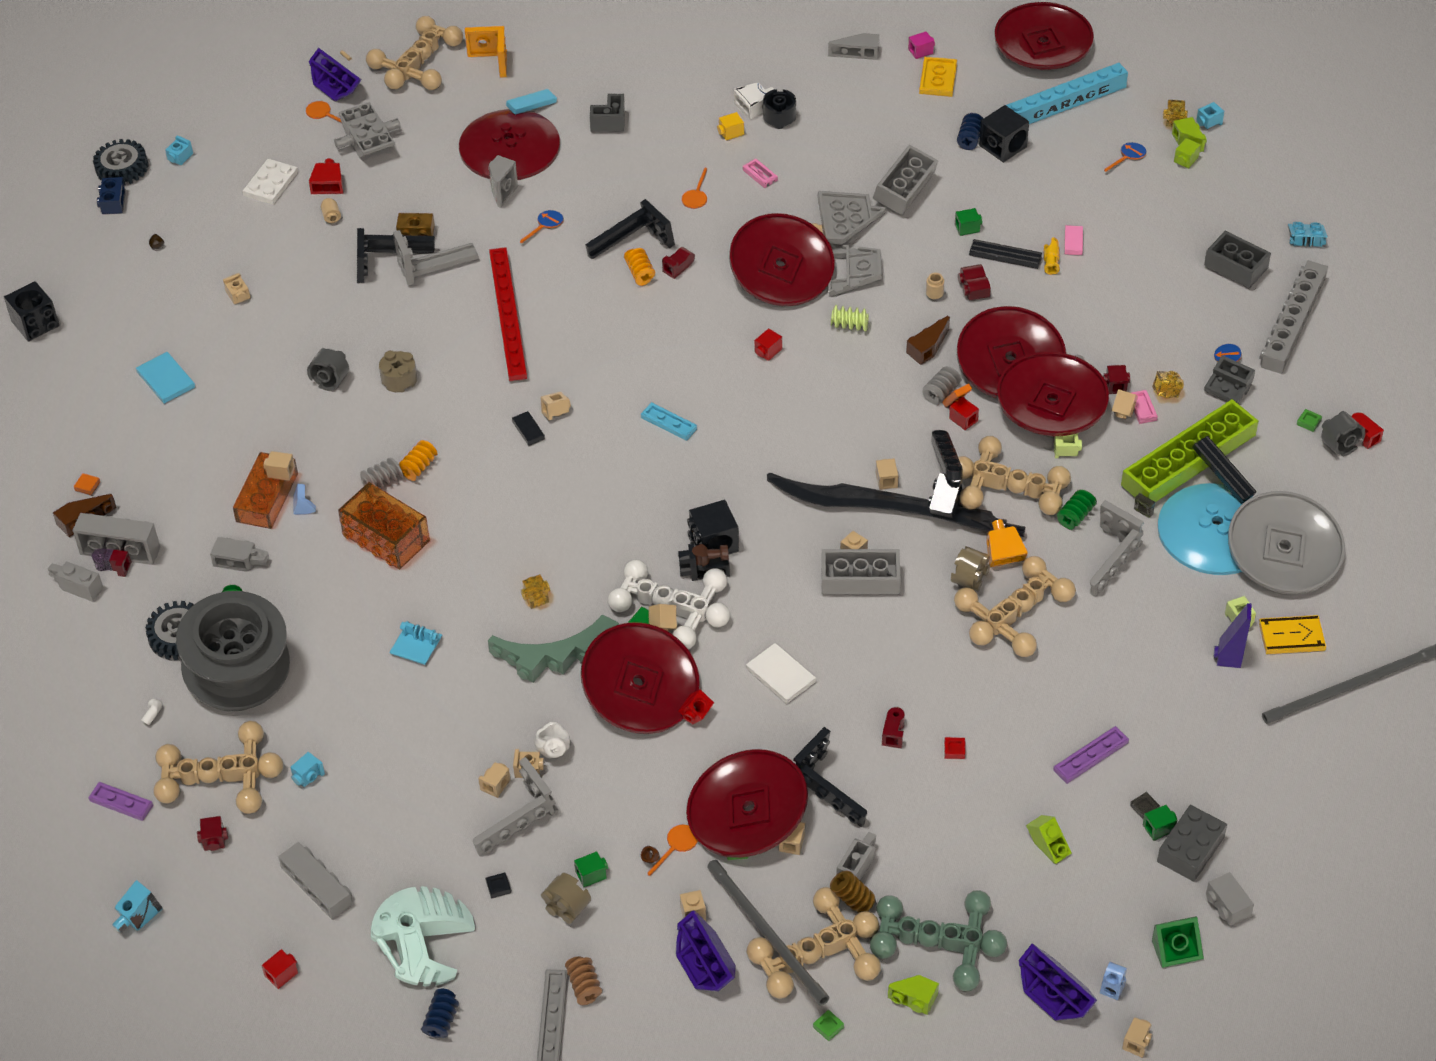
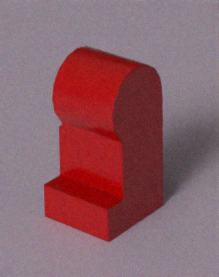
M1356 412L1352 415L1365 428L1366 433L1362 444L1365 448L1369 449L1382 440L1384 429L1363 413Z

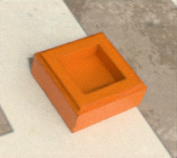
M82 473L74 485V490L92 495L99 485L100 479Z

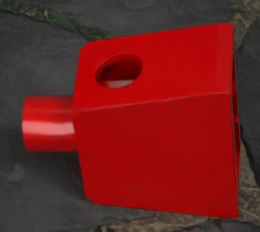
M327 158L324 163L315 164L309 178L311 194L344 193L339 163H335L333 159Z

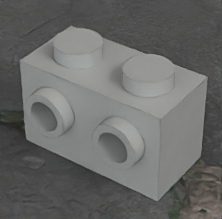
M1230 872L1208 882L1206 897L1211 904L1215 905L1220 917L1226 920L1229 926L1252 915L1254 903Z

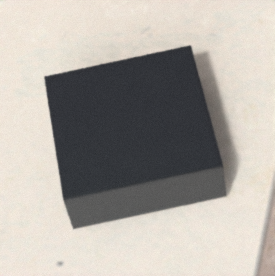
M506 872L485 878L491 899L511 893Z

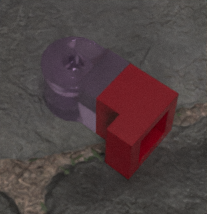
M97 549L91 556L98 571H116L117 575L126 577L132 563L128 551Z

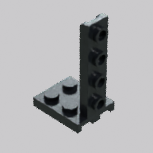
M644 199L640 202L641 209L585 244L588 257L591 259L596 258L643 226H646L652 235L655 234L661 244H665L670 249L675 245L671 222L647 199Z
M357 228V283H364V276H368V265H364L368 264V253L364 252L396 253L393 235H364V228ZM402 235L403 237L406 236L408 248H411L413 253H434L435 236Z
M823 727L793 758V761L796 762V765L802 772L808 788L814 791L820 799L830 803L836 811L846 815L852 823L862 827L865 824L867 810L813 770L815 763L818 760L822 761L828 753L827 747L830 743L831 731Z

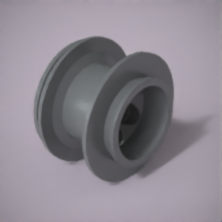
M244 591L216 593L194 604L181 619L176 634L177 649L182 659V677L188 690L201 702L216 709L226 711L247 710L259 706L270 699L284 684L290 668V656L286 645V625L279 610L267 599Z

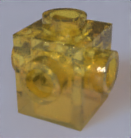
M1168 100L1167 109L1163 110V119H1166V126L1173 127V121L1185 119L1188 116V110H1185V101Z
M1157 371L1152 387L1158 396L1179 398L1184 382L1178 372Z
M540 574L522 581L523 589H521L523 599L527 600L531 609L549 603L548 592H550V586L547 580L544 581Z

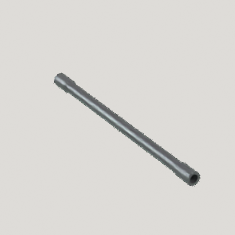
M1436 644L1299 700L1262 713V718L1266 724H1269L1298 710L1419 662L1436 657Z
M718 860L710 861L707 868L730 893L805 985L819 1005L826 1004L829 1000V995L811 977L729 877L727 871Z

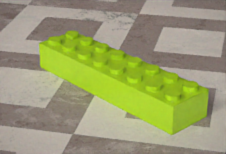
M1231 399L1124 469L1121 486L1148 508L1208 468V465L1192 448L1196 442L1209 436L1226 456L1256 436L1259 420Z

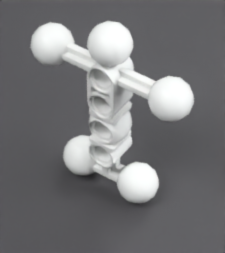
M632 560L625 565L624 576L626 579L622 586L612 590L607 600L610 608L615 612H624L631 607L632 596L630 593L636 594L641 604H649V606L653 604L676 605V615L687 618L684 626L677 627L672 635L677 637L687 649H691L696 643L697 637L694 631L699 622L707 620L710 625L721 627L726 625L730 618V611L726 605L714 603L708 607L714 594L722 591L727 584V577L724 571L715 568L708 570L704 574L703 584L705 588L701 595H697L683 590H673L667 585L658 586L657 582L653 583L650 579H646L648 575L646 564L640 560Z

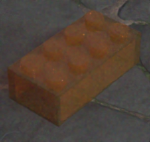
M259 453L233 506L237 523L272 529L298 475L295 459V468L290 481L268 478L267 472L264 469V461L268 458L269 453Z

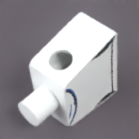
M760 83L733 89L734 103L751 120L763 113V97L767 92L774 90V88L764 89Z

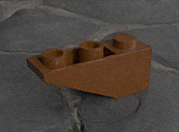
M947 315L928 328H924L917 335L910 337L907 340L906 353L920 365L933 358L949 331L950 317Z
M106 494L69 502L52 513L56 525L68 537L74 535L73 528L80 513L104 516L117 507L113 495Z

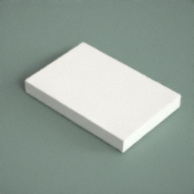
M776 643L746 664V669L786 704L816 682V677Z

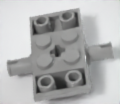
M368 102L339 112L346 136L335 138L334 143L337 149L352 145L360 158L394 146L395 142L389 132L400 129L401 125L398 118L387 122L381 121L371 103Z

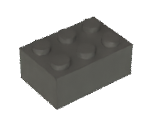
M1225 230L1206 250L1204 266L1251 288L1268 269L1271 252Z
M1190 804L1159 848L1157 862L1195 882L1223 841L1227 823Z

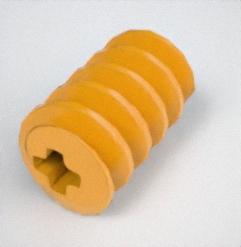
M636 248L624 253V259L636 284L640 286L648 284L655 276V270L646 251L643 248Z
M425 440L418 441L417 445L399 462L403 476L408 480L415 481L416 476H420L421 471H424L430 465V462L434 460V456L438 455L436 448L430 442Z

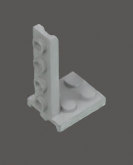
M400 230L393 232L397 262L402 268L403 276L406 277L407 285L415 284L414 277L479 259L473 243H468L411 260V258H414L411 248H408L406 236L403 237Z
M1106 500L1100 506V527L1104 531L1116 535L1122 542L1090 580V585L1092 586L1090 594L1096 596L1099 591L1104 590L1110 577L1113 578L1116 575L1119 566L1127 562L1129 554L1132 551H1136L1143 544L1141 537L1143 536L1142 526L1144 522Z
M526 757L519 761L521 766L519 772L524 779L523 783L527 790L534 792L535 800L473 838V844L479 856L484 852H489L500 842L508 840L511 835L519 830L525 829L536 819L544 817L547 812L551 816L558 812L554 805L556 804L555 800L550 795L552 791Z

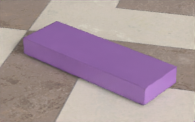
M98 782L88 797L90 802L141 821L144 820L153 807V803L150 800L102 782Z

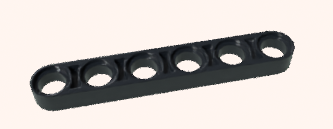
M945 430L932 431L931 442L945 478L951 481L961 480L963 468L949 433Z

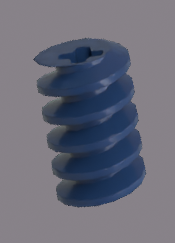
M968 113L962 119L957 143L965 150H973L977 146L980 137L981 120L983 119L980 114Z
M439 988L435 990L425 1016L426 1019L423 1021L421 1028L424 1034L436 1038H446L448 1036L446 1030H450V1023L454 1020L452 1015L456 1014L455 1008L459 1006V1001L455 999L456 995L449 989Z

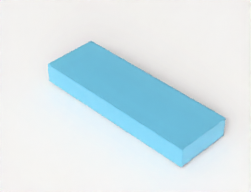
M549 89L507 100L506 106L514 114H519L556 103L557 97Z
M652 402L641 413L642 419L686 441L697 430L696 424Z

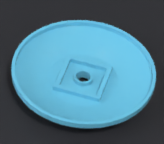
M1206 483L1184 488L1172 495L1160 511L1158 534L1161 543L1175 560L1192 570L1212 575L1240 573L1242 571L1235 563L1229 549L1228 530L1235 512L1243 503H1240L1224 484ZM1213 521H1219L1221 524L1216 525Z

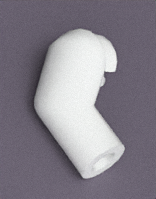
M154 698L148 702L149 709L141 719L147 725L152 723L162 709L161 701Z

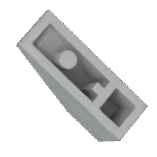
M861 33L829 41L828 56L877 60L880 34Z

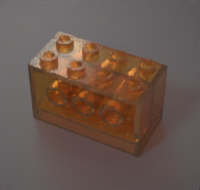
M370 482L338 509L343 536L348 540L351 539L356 542L359 547L369 550L375 557H380L388 565L394 566L399 570L430 542L426 516Z

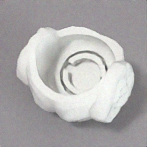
M549 722L536 732L535 748L546 758H558L570 747L568 732L557 722Z

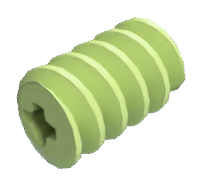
M835 305L832 310L831 326L834 322L836 328L841 324L843 329L849 325V329L852 330L856 325L857 330H860L863 326V330L867 331L869 313H866L865 308L859 313L857 307L854 312H852L851 307L845 311L844 306L838 310L837 305Z

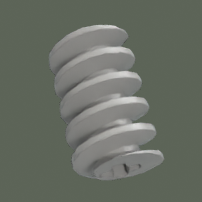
M945 366L923 387V395L930 403L937 405L939 401H943L952 392L953 388L962 381V378L954 368Z
M391 457L387 458V462L381 461L380 465L375 464L374 469L369 467L367 472L363 470L360 473L362 484L368 493H371L370 487L374 491L377 490L376 484L383 488V481L390 484V478L397 481V474L401 478L404 476L399 464Z

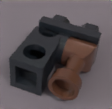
M688 544L689 550L678 551L681 576L691 575L692 581L698 580L697 578L703 579L704 574L708 570L715 568L724 571L726 577H730L727 545H721L720 549H707L703 544L695 547L694 544Z

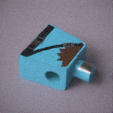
M136 880L115 905V909L120 917L112 926L120 933L129 925L135 930H140L163 908L152 892Z

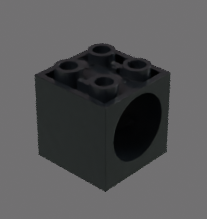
M1004 105L981 120L979 146L1004 163L1027 147L1029 121Z
M36 281L4 296L11 322L28 342L60 326L53 301Z
M725 499L689 510L687 524L690 530L687 533L690 542H694V547L703 544L707 549H720L721 545H727L728 554L739 552L738 525Z

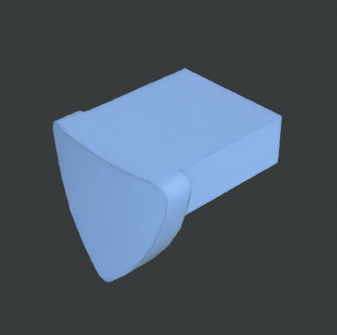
M297 484L293 495V514L316 512V506L311 501L305 499V485Z

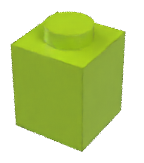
M1185 138L1175 150L1174 162L1189 169L1199 157L1201 144Z

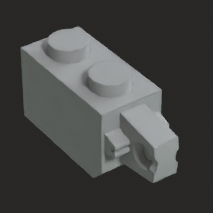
M217 537L210 553L214 567L244 572L251 570L253 565H265L269 557L267 551L255 548L253 542Z
M67 561L63 566L52 563L48 567L49 575L58 582L59 587L63 591L93 602L103 589L99 573Z
M868 832L862 841L859 839L853 840L837 866V874L842 871H851L861 881L874 860L876 847H874L876 842L875 834Z

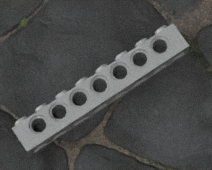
M1307 260L1305 267L1301 266L1298 275L1300 277L1295 279L1294 290L1291 289L1289 292V301L1284 302L1283 314L1279 313L1276 322L1278 324L1274 325L1271 331L1272 337H1268L1266 341V350L1262 349L1259 358L1262 360L1261 368L1280 374L1283 373L1324 284L1328 266Z

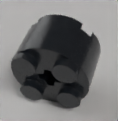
M777 89L767 92L763 97V119L765 122L776 129H782L784 126L795 121V95L783 89V92L777 91Z

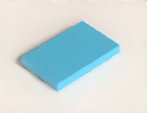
M168 352L136 367L137 373L163 404L195 388V383Z

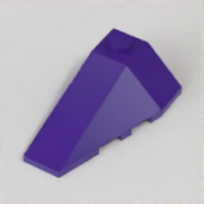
M1251 603L1246 604L1222 634L1218 646H1214L1213 657L1217 658V666L1241 668L1251 622Z

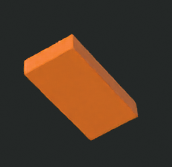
M968 383L953 391L942 401L944 406L948 407L954 401L965 397L972 390L970 384Z

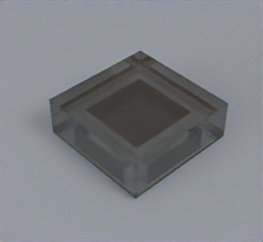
M1139 493L1135 498L1134 510L1150 518L1154 514L1155 501Z
M1148 792L1143 793L1130 802V806L1142 819H1144L1145 813L1160 807Z

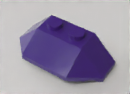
M319 47L309 60L313 85L334 101L352 94L362 80Z
M691 911L677 923L676 957L695 989L720 991L735 978L736 965L716 931L696 911Z
M1033 943L1018 960L1024 993L1055 1021L1083 1018L1096 1003L1097 999L1080 980L1056 959Z

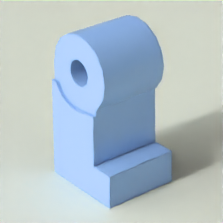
M1109 962L1103 977L1100 994L1119 1000L1126 984L1125 974L1127 968ZM1106 987L1113 989L1115 992L1109 991Z

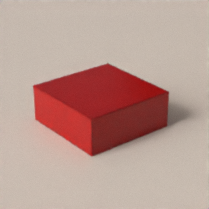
M945 737L944 759H965V738Z

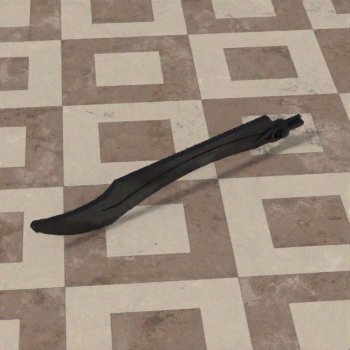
M773 473L767 474V481L773 483L784 492L801 500L825 507H865L903 511L951 521L986 532L992 531V522L999 520V518L993 515L992 511L977 508L969 510L961 505H957L954 519L932 515L929 507H927L929 499L844 483L831 486L814 485L787 479ZM1001 519L1005 528L1013 526L1016 528L1019 536L1024 537L1025 526L1007 523V519Z

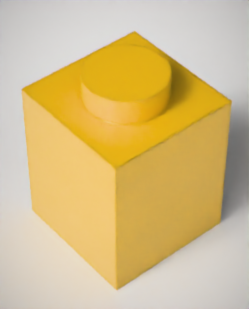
M737 112L719 117L718 133L725 140L744 135V121Z

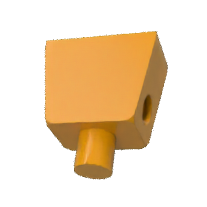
M1001 519L993 521V530L989 531L986 537L990 567L1024 561L1028 552L1016 528L1013 526L1005 528Z

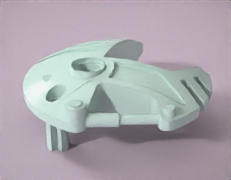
M424 886L420 887V892H417L416 887H411L394 893L380 905L372 921L371 939L378 943L384 955L388 957L395 969V977L412 985H418L419 982H424L423 986H430L431 982L441 985L455 979L458 970L429 959L423 936L473 932L475 930L473 916L468 908L459 899L457 900V905L452 894L446 891L444 896H442L437 888H432L433 893L429 892L428 888ZM401 923H407L409 926H403ZM385 941H396L401 960L400 966Z

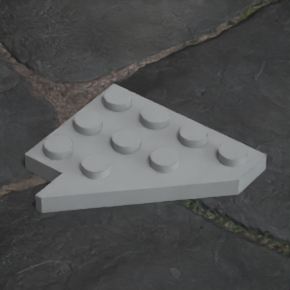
M818 191L817 194L823 235L830 244L842 245L881 217L886 210V207L871 206L869 194Z

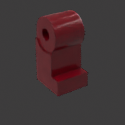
M680 247L675 254H672L670 257L665 256L662 259V272L675 279L693 263L695 254L684 247Z
M899 707L890 708L887 712L882 733V746L902 749L904 731L900 730L904 727L905 712Z

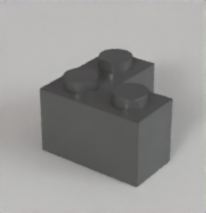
M608 94L607 105H590V131H624V94Z

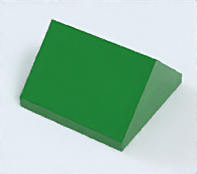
M1197 916L1160 923L1154 926L1152 943L1162 968L1204 959Z

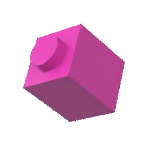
M927 31L909 37L908 50L915 59L933 54L935 41Z

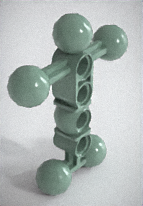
M974 890L965 898V909L970 914L968 925L944 924L942 922L940 926L933 920H925L920 923V919L916 920L910 916L900 919L903 913L902 902L898 897L886 895L879 900L876 906L877 914L881 918L879 932L870 941V949L880 959H888L893 956L897 949L896 939L892 935L894 934L898 935L899 940L904 944L914 943V945H917V942L926 947H934L939 944L938 948L940 949L943 947L948 951L963 953L962 964L954 970L953 982L958 989L971 991L980 982V974L975 967L977 953L982 949L987 956L999 957L1007 948V939L1002 932L997 930H989L982 936V931L980 930L982 917L989 912L991 899L986 892L981 890Z

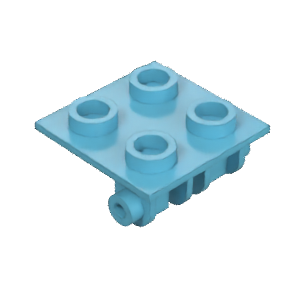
M1293 222V224H1288L1290 233L1293 236L1290 237V244H1293V246H1302V243L1306 246L1307 237H1309V246H1312V239L1313 246L1322 247V245H1326L1328 235L1321 223L1303 224L1302 222Z
M409 621L402 622L400 625L402 632L389 653L425 665L440 641L442 634L436 633V630L426 629L424 626L420 627L418 624L415 626Z

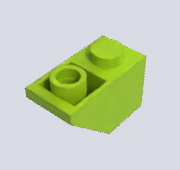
M1193 117L1173 121L1172 135L1177 144L1180 145L1187 138L1201 144L1200 152H1204V146L1207 142L1206 136L1202 134L1199 124L1195 122Z
M1041 815L1026 825L1034 844L1054 864L1072 854L1055 817Z
M916 975L890 983L888 986V998L896 1004L910 1007L917 1013L922 1012L928 1015L938 996L939 983L921 975Z

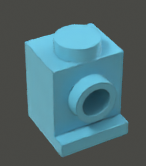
M1215 102L1198 109L1196 121L1199 126H1204L1206 129L1217 124L1222 125L1225 111Z
M177 135L175 137L176 140L165 151L167 160L182 165L193 154L191 141Z
M307 752L290 767L292 772L291 778L298 786L302 785L305 787L313 782L318 775H325L323 763L310 752Z

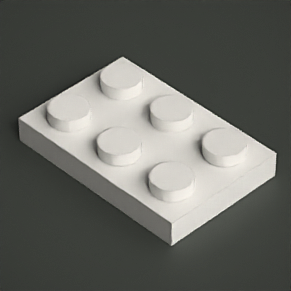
M267 159L244 188L243 196L274 205L297 175L298 167Z

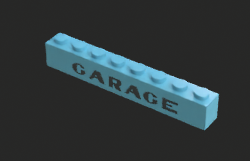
M1116 63L1006 106L1026 118L1029 124L1126 88L1128 71L1120 63Z

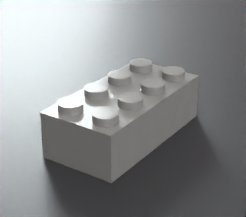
M908 145L877 184L873 199L903 215L934 175L938 160Z
M80 513L73 528L80 555L110 559L113 550L128 551L131 562L153 565L160 550L154 523Z
M822 549V594H900V549Z

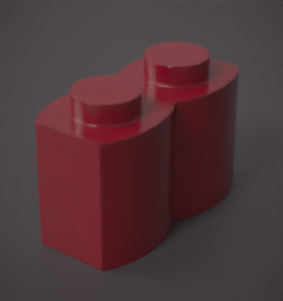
M982 264L961 267L960 273H958L959 284L963 285L964 296H967L969 301L990 297L991 287Z

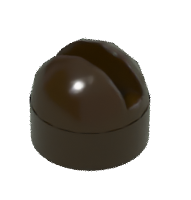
M153 234L149 239V245L153 249H159L165 243L157 234Z

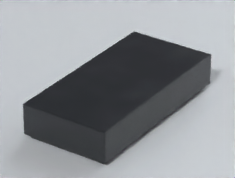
M529 411L512 417L513 424L528 446L545 439L544 433Z

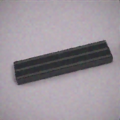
M976 239L973 240L969 252L970 256L1035 269L1039 268L1042 258V252Z
M1206 436L1192 446L1194 451L1240 503L1245 502L1256 494L1257 491L1209 436Z

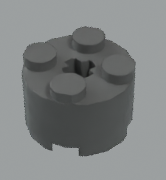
M320 349L307 367L309 379L311 381L314 379L316 383L320 384L318 387L321 389L334 390L341 384L349 372V364L345 359L346 355L342 351Z
M1341 411L1332 419L1324 421L1321 439L1337 455L1346 456L1358 448L1356 444L1360 439L1364 440L1366 432L1365 428L1351 415Z

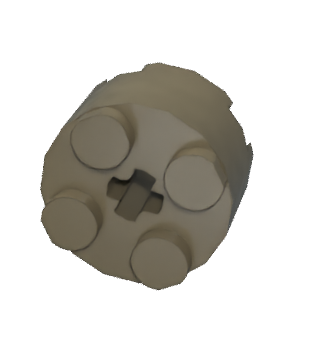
M389 350L385 352L379 362L381 383L386 386L388 391L395 393L404 392V389L410 386L413 387L417 382V371L413 355L410 352Z
M965 546V549H961L955 560L956 573H951V582L979 591L982 586L983 575L987 576L990 570V565L988 564L990 556Z
M562 873L541 893V897L547 904L545 909L552 916L558 915L566 923L571 924L591 902V896L587 889L583 891L577 885L579 880L570 874Z

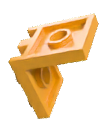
M504 26L466 27L467 56H498L500 78L507 77V49ZM485 40L486 43H480L479 41Z

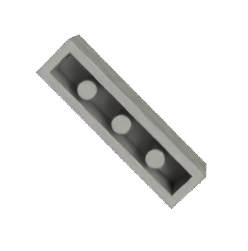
M297 842L278 856L281 868L332 920L352 906V893L345 885L342 886L333 872L329 873L324 863L320 859L316 860L307 846L303 847Z

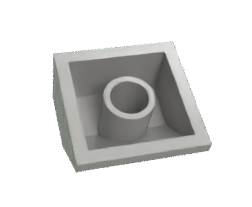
M497 155L490 162L488 170L490 171L493 196L497 206L501 208L517 189L518 181L516 162Z

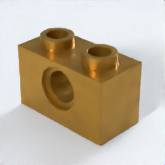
M398 213L396 230H400L402 235L433 236L435 228L433 213Z

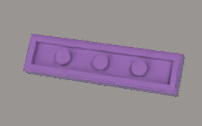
M1114 726L1055 765L1053 771L1068 784L1128 744L1129 738Z

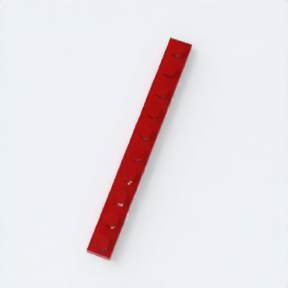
M507 248L489 249L509 381L527 379Z

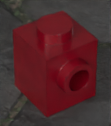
M1126 365L1107 366L1103 377L1107 383L1109 394H1117L1118 390L1127 392L1128 383H1130V372L1126 371Z
M221 816L200 819V831H197L198 843H202L204 851H215L225 848L228 830L227 827H224Z

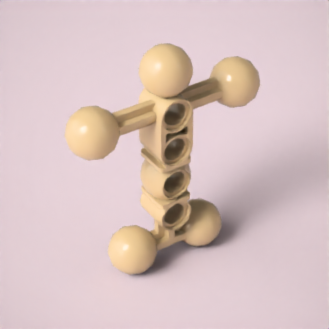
M422 16L416 22V30L422 36L397 61L387 59L385 53L380 49H372L366 55V63L372 69L379 70L382 67L390 69L384 76V82L390 89L397 90L401 88L405 80L413 77L421 80L423 87L426 89L435 90L442 82L440 73L435 69H428L423 72L419 68L424 63V60L428 59L431 53L438 49V39L440 37H443L445 43L449 46H457L463 40L462 30L457 26H449L445 29L437 26L434 19L430 16Z
M986 436L979 442L980 460L973 463L966 456L958 457L963 468L962 480L972 476L970 486L965 487L960 494V503L963 507L969 510L979 508L984 501L981 487L985 486L1005 491L1008 487L1013 493L1025 491V496L1028 495L1035 499L1039 498V508L1047 515H1054L1061 510L1063 502L1059 495L1060 491L1071 482V474L1065 467L1056 466L1051 468L1047 474L1048 483H1045V476L1039 473L1032 474L1030 472L1028 476L1026 472L1020 469L1011 471V467L1008 468L1005 465L991 462L1002 451L1001 442L994 436Z
M1031 556L1026 558L1022 565L1023 574L1029 579L1028 583L1023 584V588L1013 591L1011 596L1002 600L991 610H988L979 603L978 594L971 588L958 590L954 596V602L959 610L963 612L972 611L984 620L973 623L969 630L970 639L973 643L986 645L991 642L994 635L1002 634L1012 642V648L1016 655L1029 657L1033 655L1037 648L1036 639L1029 633H1018L1010 626L1017 620V617H1021L1022 613L1031 610L1033 605L1042 601L1044 590L1047 587H1051V593L1055 600L1068 602L1075 595V584L1067 578H1056L1047 571L1046 563L1042 558Z
M247 721L238 730V738L244 744V754L226 755L222 758L218 757L217 760L207 757L198 762L197 758L194 760L188 758L181 760V751L173 744H165L157 749L155 759L162 768L161 779L155 783L154 796L161 803L175 801L179 796L180 787L174 779L179 778L185 785H193L196 782L200 784V780L204 783H212L218 778L220 782H223V780L227 782L243 781V789L236 797V806L243 813H255L262 804V797L255 790L256 778L260 774L266 778L277 777L282 772L283 760L279 755L271 752L263 754L257 760L256 747L262 741L264 731L262 726L256 721Z
M829 887L820 888L813 897L814 907L820 913L827 914L833 925L822 929L818 934L814 933L813 938L804 937L797 944L794 942L792 945H787L788 949L803 966V963H815L819 960L820 956L825 958V956L833 955L848 948L855 958L853 966L855 974L862 980L869 981L875 979L881 971L880 961L874 954L865 952L856 935L864 939L873 937L879 929L877 917L871 912L864 911L859 912L853 921L845 919L838 908L840 898ZM758 937L751 940L747 946L746 953L749 960L754 964L761 965L768 976L766 982L768 993L778 999L786 998L791 994L794 987L792 977L788 974L793 973V971L780 955L772 959L774 949L766 938Z

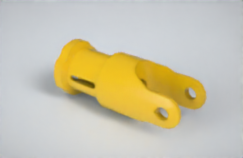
M1052 237L1050 245L1045 244L1043 250L1044 261L1046 262L1044 269L1045 273L1049 275L1057 274L1060 271L1058 264L1060 258L1059 242L1055 237Z

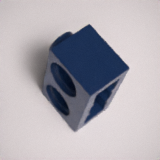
M123 177L102 178L101 185L98 186L99 197H97V207L101 209L102 214H122L126 192Z

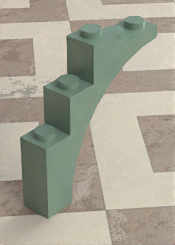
M602 614L582 632L567 639L544 644H520L492 635L488 640L489 652L494 657H499L510 665L516 666L517 675L520 678L534 683L546 667L564 675L576 659L582 662L587 648L600 633L619 625V622Z

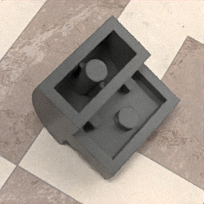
M1222 355L1215 365L1213 374L1206 383L1204 391L1226 401L1233 399L1239 404L1244 394L1246 395L1251 387L1255 376V369Z

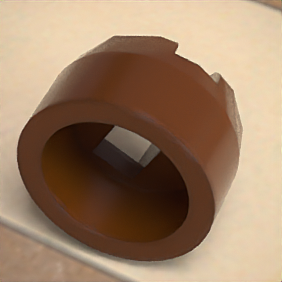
M645 846L641 851V859L644 862L654 863L659 858V852L655 847Z

